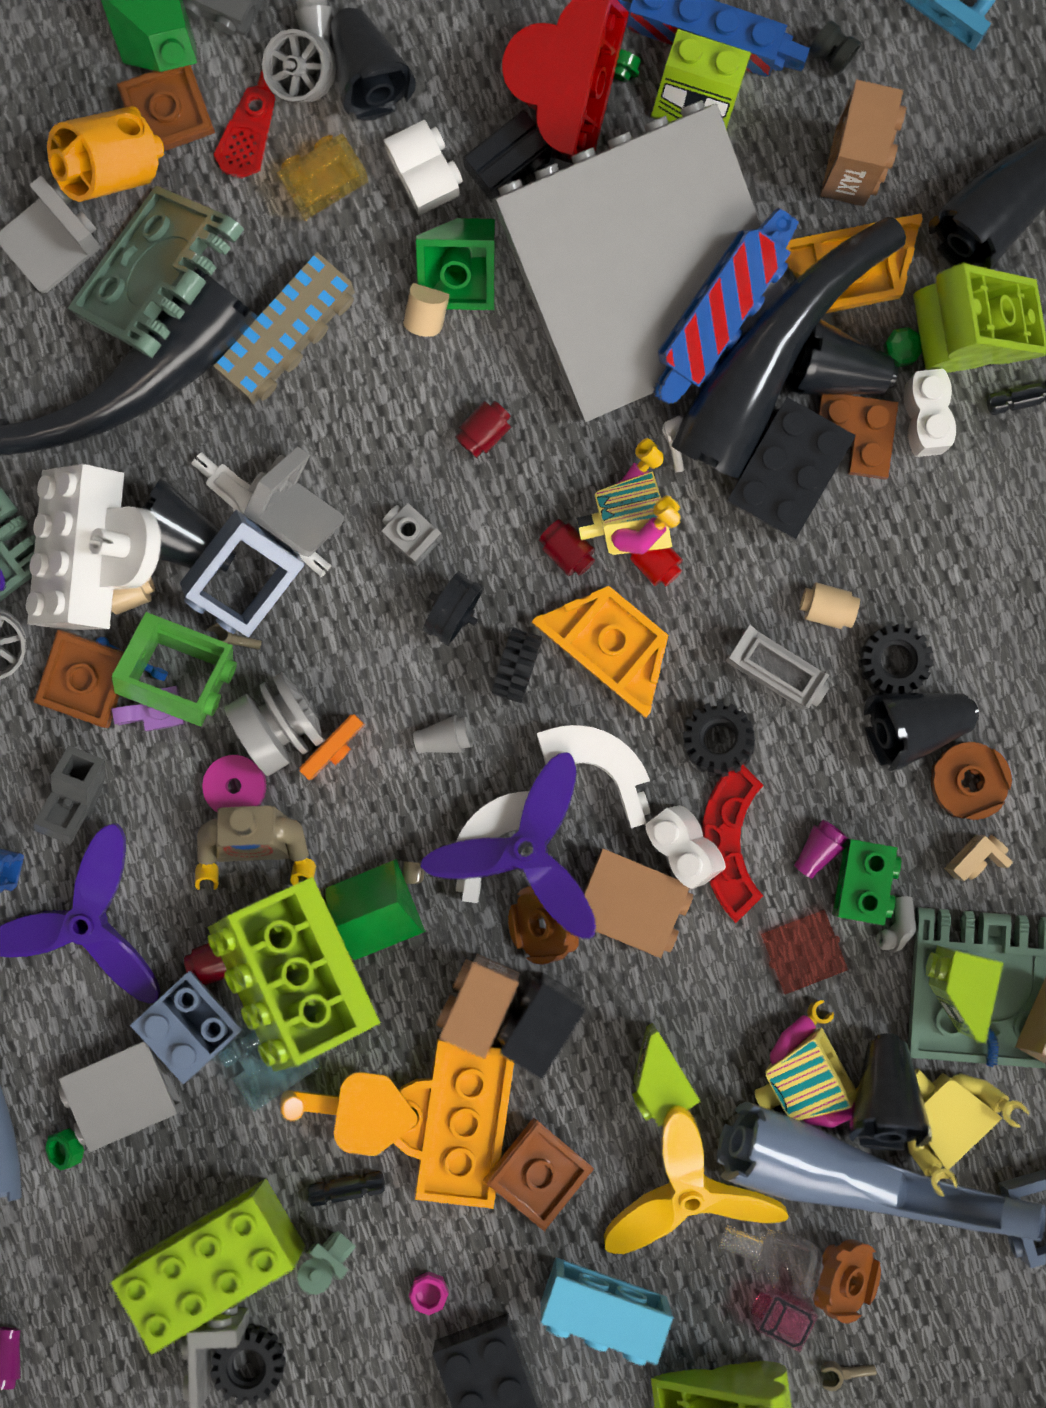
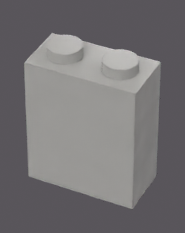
M144 1041L59 1078L61 1084L58 1088L60 1099L67 1109L71 1108L76 1123H74L76 1137L80 1144H86L89 1153L174 1116L184 1109L167 1066Z

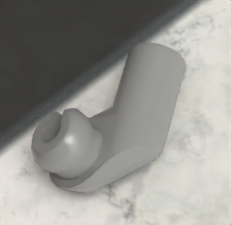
M913 897L895 898L894 910L896 921L889 929L878 932L876 942L880 949L888 950L891 953L898 952L903 949L915 934L916 922Z

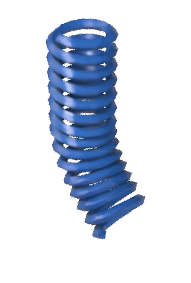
M990 1026L986 1039L988 1044L986 1065L993 1067V1065H998L993 1063L998 1062L993 1059H998V1052L996 1051H999V1049L996 1048H999V1046L992 1045H998L999 1043L997 1042L998 1039H995L997 1036Z

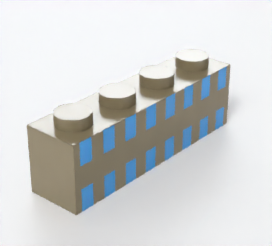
M316 252L242 336L214 365V368L221 377L253 405L259 398L262 401L266 400L277 387L276 379L285 370L291 372L303 358L301 352L310 342L316 344L323 338L329 328L326 324L336 313L341 316L350 308L354 301L352 295L355 293L352 282Z

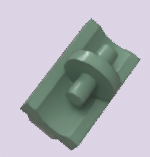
M339 1231L332 1232L322 1246L318 1243L312 1244L305 1252V1255L310 1259L301 1264L297 1272L299 1287L308 1294L317 1295L323 1293L330 1286L332 1278L334 1280H341L349 1269L343 1265V1262L356 1246Z

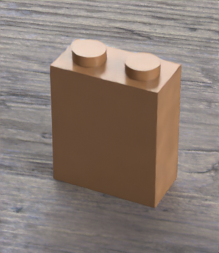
M601 848L583 892L596 920V932L659 958L662 957L664 950L667 952L672 951L679 933L678 930L673 929L679 914L683 916L687 914L694 894L688 892L689 888L678 879Z

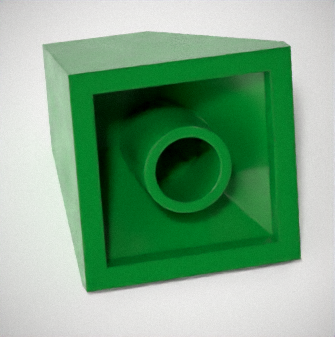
M101 0L124 64L162 72L197 63L196 41L183 0Z
M456 218L416 235L417 284L450 294L447 309L494 310L495 219Z

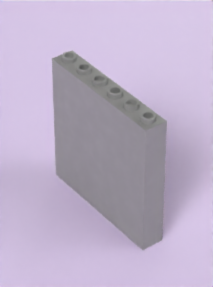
M703 100L680 109L683 116L671 122H668L666 116L644 125L646 130L644 134L635 138L631 137L630 131L607 141L609 149L595 154L593 147L571 156L572 165L559 170L557 163L534 172L537 180L524 186L520 179L498 188L501 196L491 199L577 414L584 422H588L654 393L655 389L653 387L656 386L655 383L658 382V378L666 368L665 365L659 362V348L737 233L747 229H758L761 226L717 103L706 107ZM780 279L775 284L771 282L762 294L765 297V301L753 317L747 316L739 328L742 330L741 336L784 291ZM725 349L723 351V353L717 360V363H719L722 360V358L728 353L729 350Z

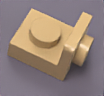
M975 835L944 869L956 880L965 881L967 878L970 880L976 878L985 869L987 862L984 860L987 857L998 867L1009 868L1013 862L1005 855L1009 851L1008 848L996 837L990 835L987 838L983 835Z

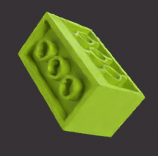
M313 877L228 915L208 927L210 935H208L210 948L217 957L221 956L227 969L224 972L227 985L233 993H238L244 1006L241 1008L244 1022L250 1030H255L261 1043L258 1045L260 1057L266 1066L272 1067L274 1072L296 1067L380 1024Z
M265 1178L131 1259L110 1284L152 1355L293 1270L306 1246L268 1180Z

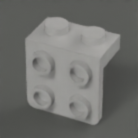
M41 175L30 184V187L38 195L39 199L0 230V246L36 289L41 293H47L102 247L92 236V233L97 229L82 211L75 215L67 206L72 199L60 189L57 182L50 186Z
M297 446L286 457L282 454L279 455L267 474L260 472L249 487L252 497L245 509L244 515L283 541L293 550L309 557L342 525L344 516L297 482L310 457L308 453Z
M236 1303L182 1337V1360H188V1376H184L182 1394L184 1402L189 1401V1408H202L211 1392L210 1348H234L238 1346L249 1325L248 1308H238Z

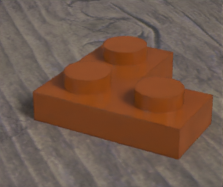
M820 395L818 414L856 435L852 442L849 475L883 480L888 478L899 402L853 395Z

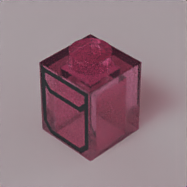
M771 1284L766 1294L760 1292L757 1295L751 1309V1314L754 1315L753 1322L758 1331L798 1352H801L818 1318L813 1306Z

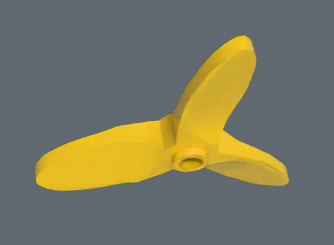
M675 1106L668 1112L662 1128V1152L669 1183L643 1194L619 1213L605 1230L604 1245L605 1250L609 1253H629L669 1234L689 1215L700 1213H713L741 1221L758 1223H779L788 1220L789 1217L786 1207L774 1198L755 1191L725 1185L704 1175L703 1147L695 1120L684 1107Z

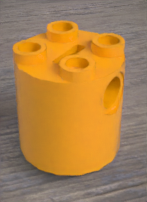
M130 106L55 124L49 132L47 153L50 170L60 189L70 199L82 202L150 184L156 176L159 164L158 159L164 154V146L160 137L153 135L152 130L141 116L140 111L136 107Z

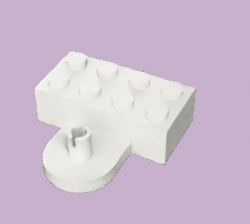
M85 464L42 470V477L37 486V493L40 497L38 516L33 526L36 539L34 555L30 561L32 580L30 594L26 600L27 624L64 630L109 629L113 590L141 587L151 577L160 553L161 536L159 524L156 517L149 510L131 506L121 507L124 473Z

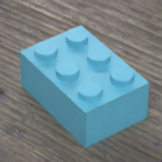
M557 1257L555 1258L540 1302L541 1324L547 1325L546 1330L563 1338H568L569 1334L585 1339L584 1343L587 1346L599 1351H607L609 1347L623 1352L622 1356L626 1360L639 1365H645L646 1361L658 1364L673 1319L667 1296Z

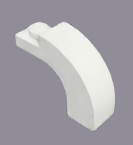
M581 725L560 726L537 733L545 764L556 755L568 752L572 755L575 764L585 763L599 767L612 778L617 786L629 828L646 824L644 815L650 814L649 805L644 791L637 793L635 785L650 780L642 762L624 742L603 730Z
M530 791L501 796L480 808L465 824L456 842L479 838H498L507 832L519 830L524 804ZM482 877L465 880L457 879L456 892H463L462 901L479 902Z

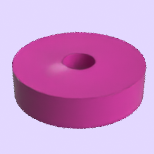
M227 755L217 759L209 766L203 778L202 789L206 802L218 813V808L259 806L266 793V779L261 769L250 758L240 755ZM236 778L241 783V789L233 794L228 789V783Z

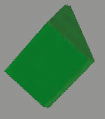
M397 859L326 888V906L348 954L354 960L426 932Z

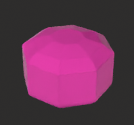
M428 1271L415 1277L409 1292V1298L414 1310L431 1315L443 1309L449 1290L442 1276Z

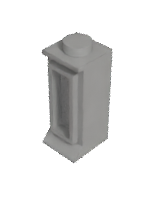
M751 625L746 627L741 634L742 637L725 662L802 710L808 709L811 704L817 707L829 689L824 684L829 674L822 672L761 634Z

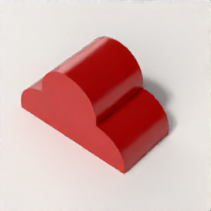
M572 0L562 11L557 25L535 23L524 27L512 37L503 55L502 72L507 87L513 95L537 111V124L542 137L552 148L571 159V156L592 147L596 151L629 12L618 0Z

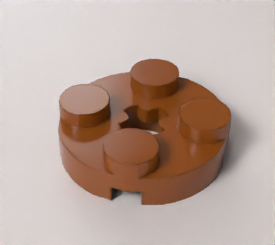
M964 742L953 745L946 749L932 765L930 781L934 798L941 808L953 817L968 820L987 818L1002 808L1005 803L1004 800L1008 795V790H1011L1012 775L1007 761L1001 753L982 743ZM967 770L972 775L979 774L981 781L976 783L977 790L971 792L969 787H963L961 780L965 778L964 773Z
M531 886L520 890L517 895L521 896L518 898L517 904L511 905L508 915L509 931L516 948H523L530 956L526 957V959L541 965L560 961L568 953L575 951L579 944V938L564 929L549 914ZM543 918L545 920L546 930L545 928L540 927L539 920Z
M856 1239L845 1240L838 1246L834 1244L829 1245L822 1256L823 1269L818 1287L813 1296L815 1306L822 1309L827 1316L842 1323H852L858 1320L862 1315L857 1313L863 1303L871 1305L880 1283L881 1265L880 1261L873 1259L872 1252H876L875 1249Z

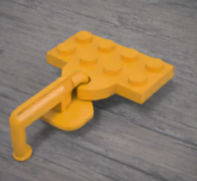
M437 1039L431 1078L415 1079L398 1090L386 1075L356 1072L345 1078L341 1085L339 1096L294 1090L283 1092L280 1098L281 1113L284 1118L290 1121L300 1118L304 1111L336 1115L334 1137L337 1145L345 1152L375 1156L394 1143L406 1155L419 1159L414 1194L415 1200L494 1209L496 1191L486 1184L484 1178L501 1158L514 1062L500 1054L501 1047L491 1045L485 1059L444 1040Z

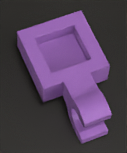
M178 686L161 688V690L180 696ZM141 703L139 705L112 709L114 724L124 725L143 721L145 731L147 732L185 725V720Z

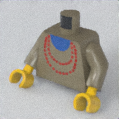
M274 806L218 808L217 819H211L198 830L197 861L199 864L195 869L196 889L200 890V882L205 879L214 882V890L218 888L219 868L215 864L216 861L291 859L294 861L290 876V882L293 886L298 884L299 876H304L308 879L314 878L316 864L307 858L309 852L303 827L297 820L288 818Z

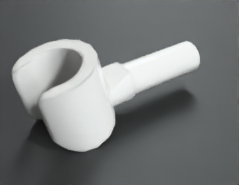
M681 416L666 421L662 426L663 435L671 448L675 473L684 471L681 452L671 447L674 436L683 419Z

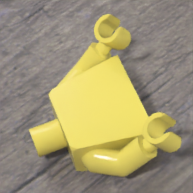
M915 1069L932 1130V1140L927 1145L917 1148L916 1140L908 1141V1150L924 1174L932 1176L931 1183L935 1193L943 1197L944 1193L937 1186L938 1181L943 1178L950 1179L954 1187L957 1188L956 1178L949 1169L1002 1119L998 1113L1002 1111L1004 1120L1012 1127L1019 1128L1021 1126L1011 1120V1112L1019 1108L1029 1115V1110L1019 1101H1009V1097L986 1080L964 1074H957L950 1078L942 1073L932 1083L920 1069Z

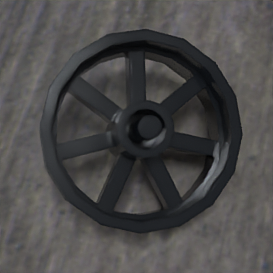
M460 571L453 576L445 589L441 590L439 594L433 591L430 593L428 598L434 601L432 604L433 608L422 629L430 636L434 635L439 638V641L447 646L452 643L463 626L466 627L468 623L473 626L477 624L478 619L473 617L475 612L473 609L484 590V586L476 581H470Z

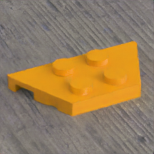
M922 213L895 218L905 232L906 241L903 248L858 278L838 297L826 313L901 298L908 277L909 265L912 262L918 230L923 219ZM875 223L792 239L786 247L791 253L785 262L795 277L798 278L832 249Z
M610 586L533 619L532 624L639 714L647 718L651 712L663 654L668 640L667 633Z

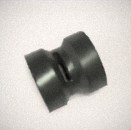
M830 20L812 42L809 53L816 59L823 58L828 62L829 69L840 75L854 58L862 43L853 36H845L841 32V27L833 20Z

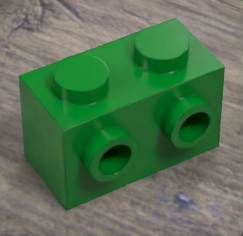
M847 839L844 843L846 848L842 852L832 915L885 926L886 917H892L895 907V895L890 894L892 880L898 879L901 870L902 859L901 856H897L898 847Z

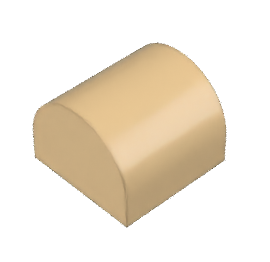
M413 283L410 287L403 324L405 328L419 336L430 337L439 334L443 327L450 294Z

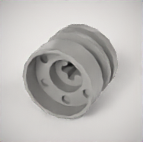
M283 672L273 676L280 694L276 695L265 682L259 685L265 701L264 704L259 706L250 695L244 694L224 707L228 720L243 746L266 776L274 774L291 763L285 747L288 743L291 742L301 754L309 752L302 737L304 733L307 734L315 746L325 742L316 712L302 690L293 684Z

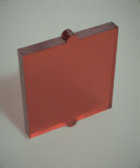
M825 910L818 911L761 934L771 959L769 967L775 969L785 995L848 970L838 945L840 937L834 935Z

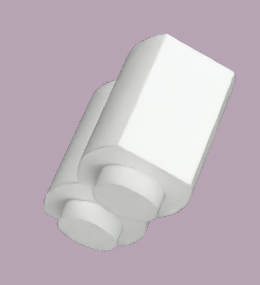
M424 119L384 139L386 152L419 216L460 196L458 184L462 183L463 180L455 162L447 163L441 152L446 147L437 127L430 129Z
M944 369L916 371L907 381L904 389V405L911 418L908 428V442L915 457L943 454L953 445L955 440L956 424L953 414L948 408L952 389L950 379Z
M679 805L666 808L645 824L650 841L657 850L668 856L674 875L686 887L693 889L704 885L726 869L721 852L714 843L703 837L698 820L685 807Z

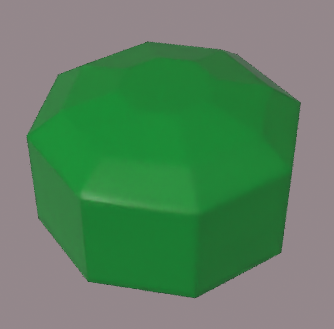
M909 327L895 329L883 345L884 353L893 357L894 365L898 368L913 365L922 352L920 335Z
M68 1128L48 1136L45 1150L49 1162L61 1171L82 1162L84 1148L73 1130Z

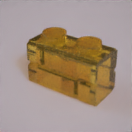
M342 133L336 137L327 135L315 143V150L303 157L294 155L288 158L281 165L282 170L277 172L281 185L304 221L369 182L364 166Z

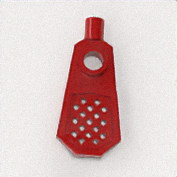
M261 70L257 85L246 89L232 120L229 121L213 154L223 173L240 179L260 172L275 103V96L264 79L263 70ZM254 100H260L263 103L262 108L258 111L249 109L250 103Z

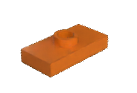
M351 714L303 763L299 771L308 780H313L330 761L336 766L351 751L347 743L366 724L357 715Z

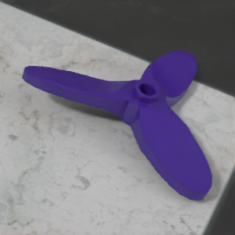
M568 752L560 753L545 765L525 801L519 832L513 834L511 838H479L452 843L435 849L426 855L420 863L421 868L427 874L436 878L464 880L487 877L514 869L525 872L533 891L549 914L575 937L592 939L596 932V920L593 911L578 884L567 870L548 854L547 849L548 843L561 826L572 800L577 774L572 755ZM533 847V852L529 856H521L524 848Z
M112 823L106 825L91 840L82 858L75 880L73 909L32 913L2 924L0 926V957L39 955L73 942L82 945L105 973L131 996L142 1002L155 1003L160 998L161 992L154 973L136 949L108 923L106 911L118 890L125 864L126 837L119 824ZM82 920L86 921L88 928L83 925Z

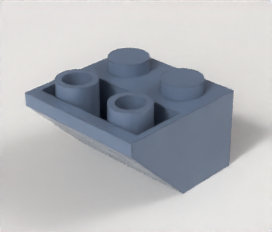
M191 970L130 1025L182 1084H185L243 1030L239 1023Z

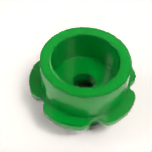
M620 49L613 78L622 82H628L630 77L637 78L641 60L633 53Z

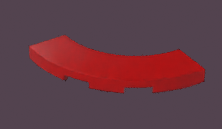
M744 765L741 766V771L737 773L733 770L728 772L729 776H720L710 794L702 822L703 837L716 845L724 858L726 869L712 878L709 884L716 899L735 923L763 897L747 872L741 853L740 837L746 812L752 800L764 785Z

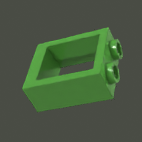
M146 612L112 675L114 692L125 698L202 727L207 715L213 716L221 699L219 691L224 682L227 684L231 682L236 671L237 662L233 661V645ZM158 643L215 665L197 703L139 681Z

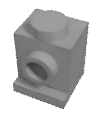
M409 503L402 509L398 505L394 506L382 520L386 525L382 530L383 535L416 566L443 539L442 533ZM409 523L415 525L416 532L412 536L402 534L404 525Z

